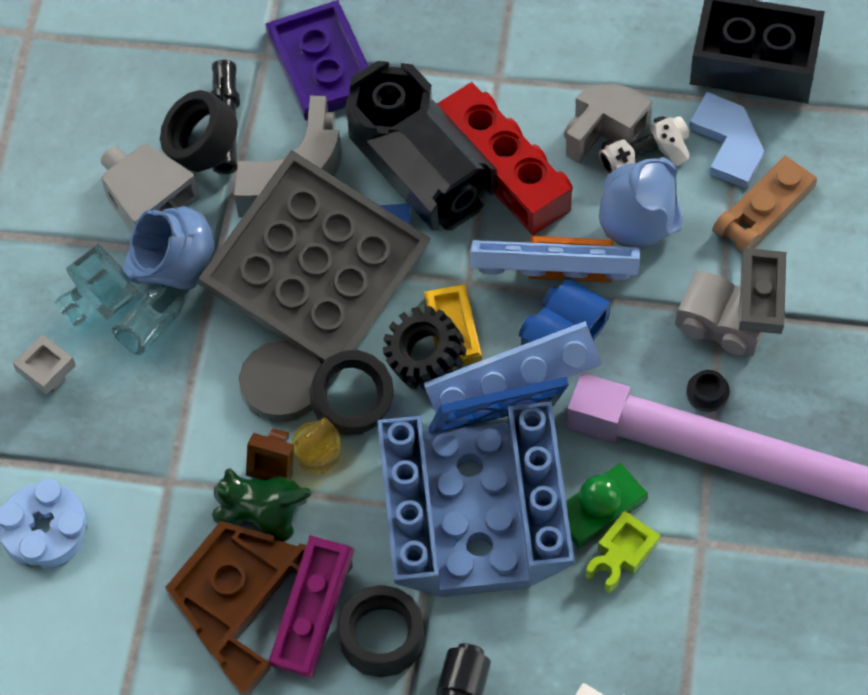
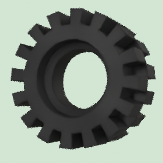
M425 306L424 313L419 307L411 308L413 314L411 317H408L405 312L400 314L399 317L403 322L397 325L393 321L389 328L394 334H385L383 339L388 345L383 347V354L387 357V363L404 383L407 382L410 387L415 389L420 385L423 390H426L424 382L453 372L452 368L454 366L461 369L464 362L459 356H466V348L462 344L465 343V340L459 329L445 312L440 309L436 312L430 306ZM428 336L438 338L439 344L429 357L422 360L411 358V351L419 340Z

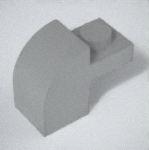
M606 83L587 88L576 97L575 117L568 123L564 132L566 156L580 163L601 136L613 142L624 139L630 144L637 141L650 125L652 100L629 87L619 84Z

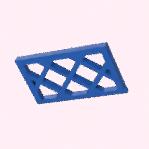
M567 377L441 404L431 424L428 426L429 433L433 434L508 417V406L552 402V406H555L569 386Z

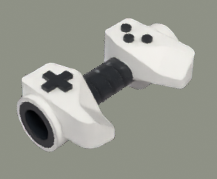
M659 116L654 119V124L650 125L651 134L630 144L624 139L615 142L612 140L604 142L602 150L599 152L603 168L609 175L621 166L635 163L636 158L657 148L675 167L681 165L689 159V151L684 143V140L689 138V130L685 121L680 116L676 118Z

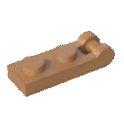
M785 155L728 212L726 211L719 216L713 225L712 232L722 239L726 237L735 242V248L743 253L744 248L754 249L816 187L817 177ZM742 222L749 228L745 230L739 224Z

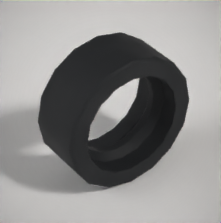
M197 90L187 93L175 102L167 112L161 125L160 143L162 151L170 159L187 170L201 172L211 169L230 151L236 138L238 122L235 111L208 91ZM210 114L209 123L204 134L195 144L188 148V140L192 130L200 120Z
M344 350L328 357L317 369L309 390L311 407L317 419L329 430L343 435L363 434L378 425L377 420L383 419L389 411L394 396L393 380L385 364L374 355L360 350ZM356 368L362 370L372 378L376 386L377 397L374 406L369 412L359 417H347L339 414L331 407L327 400L326 388L329 379L342 369Z
M385 585L367 587L352 595L341 609L337 624L342 653L350 665L363 674L376 677L397 675L411 667L421 654L425 639L421 609L414 599L399 588ZM380 609L396 611L407 622L408 634L403 645L392 652L381 654L368 652L361 648L355 639L354 633L357 621L370 611Z

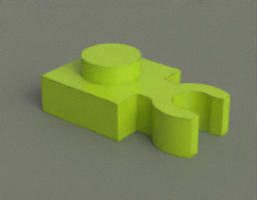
M624 511L598 542V551L603 553L604 556H597L588 563L586 578L591 580L598 571L608 572L611 576L605 582V591L611 593L619 585L621 570L624 568L634 575L658 546L661 535Z

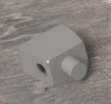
M141 145L129 155H126L118 146H113L101 158V164L108 170L101 178L106 197L131 233L140 215L146 210L164 211V209L181 206L188 207L199 198L195 175L149 145Z

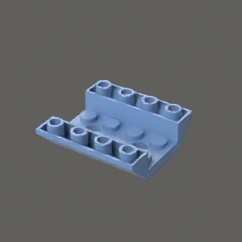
M552 402L508 406L507 423L453 428L433 434L422 430L421 415L377 420L394 584L439 597L529 588L574 565ZM475 462L482 467V471L474 477H465L459 473L458 468L463 463ZM476 540H484L492 546L490 553L482 557L472 555L467 548L469 544Z

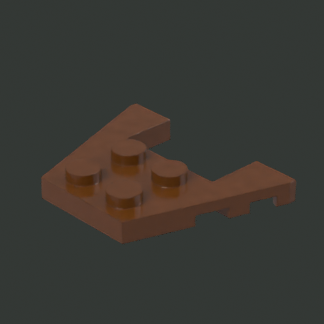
M220 521L165 586L169 598L239 695H250L270 671L271 667L267 660L239 642L237 638L291 573L297 575L306 545L301 543L298 546L275 540L273 535ZM351 560V563H350V566H349V569H348L347 574H348L349 571L353 568L352 560Z

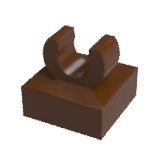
M274 428L270 431L268 437L253 433L247 443L246 475L264 481L274 477L291 479L293 476L294 444L286 442L289 438V433Z

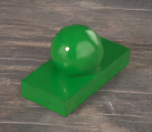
M618 463L603 475L597 474L587 478L580 491L566 500L571 540L579 549L611 527L624 511L630 513L648 499L647 491L621 463Z

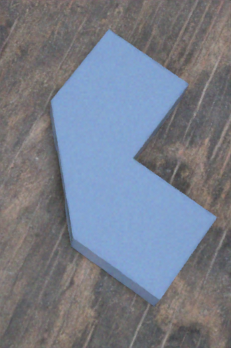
M706 92L690 121L689 130L723 143L710 167V175L748 189L763 161L764 149L744 106Z

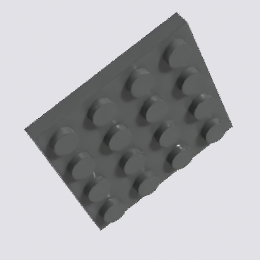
M291 150L200 275L198 285L293 346L317 358L322 364L328 357L340 351L357 350L428 247L431 238Z

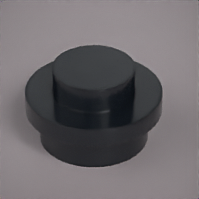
M703 370L695 374L689 380L686 389L687 399L690 404L704 412H713L721 409L727 403L730 394L728 382L720 373L714 370Z

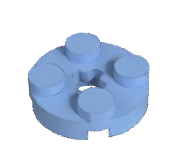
M44 479L39 483L26 486L14 493L0 507L1 542L8 555L21 565H40L41 569L57 567L73 558L84 543L83 536L86 532L88 519L83 504L73 491L60 486L55 480ZM40 518L53 519L49 523L51 530L46 533L41 529L33 532L32 528Z

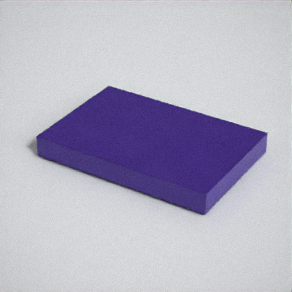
M335 0L265 23L268 38L304 120H308L310 96H326L328 112L345 108L347 97L350 94L351 77L367 68L368 63L339 1Z

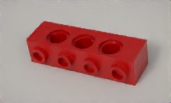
M470 82L437 103L446 115L497 168V189L494 191V195L532 236L571 211L573 186L569 178L561 171L556 172L548 163L542 149L536 144L531 145L525 139L519 125L512 118L507 119L498 110L495 100L488 92L482 93L473 82ZM501 155H510L509 157H501ZM525 182H535V183H534V184H526Z

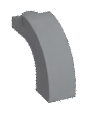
M310 96L306 135L301 145L294 152L332 176H335L342 155L339 130H335V113L328 112L326 96ZM286 157L268 162L238 161L234 197L239 218L245 215Z

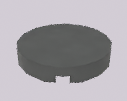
M287 341L267 343L254 350L242 364L239 375L242 399L250 411L259 417L260 415L269 417L270 421L275 422L297 420L313 410L309 390L314 375L321 366V363L317 358Z

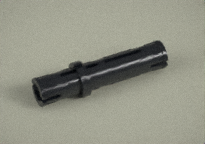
M226 59L217 60L212 64L213 80L210 93L228 104L236 114V109L240 106V94L236 91V63ZM236 138L230 151L218 164L212 167L214 172L218 174L236 172L238 167Z

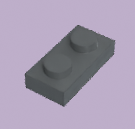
M744 248L741 257L738 330L782 334L785 319L787 252Z

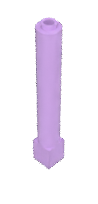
M583 372L580 374L567 410V429L613 443L617 442L618 437H622L868 513V466L630 395L631 387Z

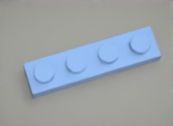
M473 240L470 250V268H479V271L484 274H501L504 272V269L521 270V273L527 276H543L546 274V271L563 272V275L569 278H584L588 276V273L605 274V277L608 279L626 280L630 278V275H639L640 267L639 247Z
M584 321L424 382L436 414L441 404L562 377L568 378L600 366L602 363L587 323Z

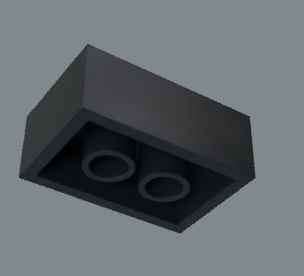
M704 0L692 56L690 85L808 104L825 11L757 0Z

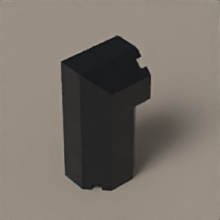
M376 61L352 76L349 86L350 94L346 102L349 139L431 230H439L438 225H441L445 230L452 231L477 215L484 206L480 198L485 191L492 196L497 189V168L432 100V85L412 64L401 63V68L390 67L389 62Z

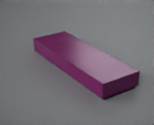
M309 535L268 660L270 666L313 679L355 549Z

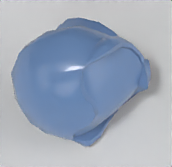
M665 157L661 159H646L639 163L621 166L606 177L603 183L604 195L600 202L599 221L608 238L622 246L639 247L641 249L653 246L669 235L681 231L683 217L676 193V176L678 172L672 162Z
M186 206L164 209V211L146 210L143 212L133 227L130 249L127 252L125 264L122 268L128 279L137 284L157 283L181 290L195 288L198 278L211 262L215 250L214 235L204 215Z

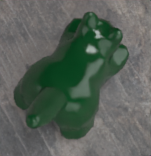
M228 468L224 472V477L214 487V497L221 506L213 510L212 518L218 524L220 521L234 525L244 522L253 523L258 526L262 533L273 535L275 540L286 542L294 534L292 519L296 513L297 506H302L307 502V499L311 496V490L299 487L292 479L285 477H274L267 481L246 479L238 476L231 468Z

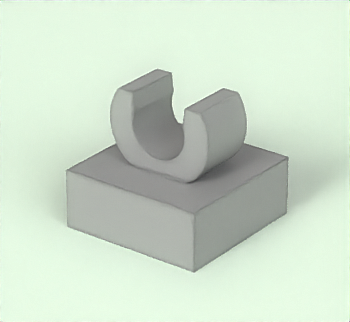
M43 334L13 362L16 372L44 394L50 391L54 392L66 380L65 376L76 366L72 356Z

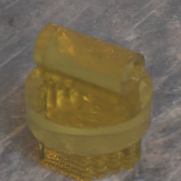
M323 417L320 421H310L303 424L296 430L292 438L294 457L305 471L313 472L315 470L316 473L321 471V474H325L339 462L342 450L340 435L327 418Z

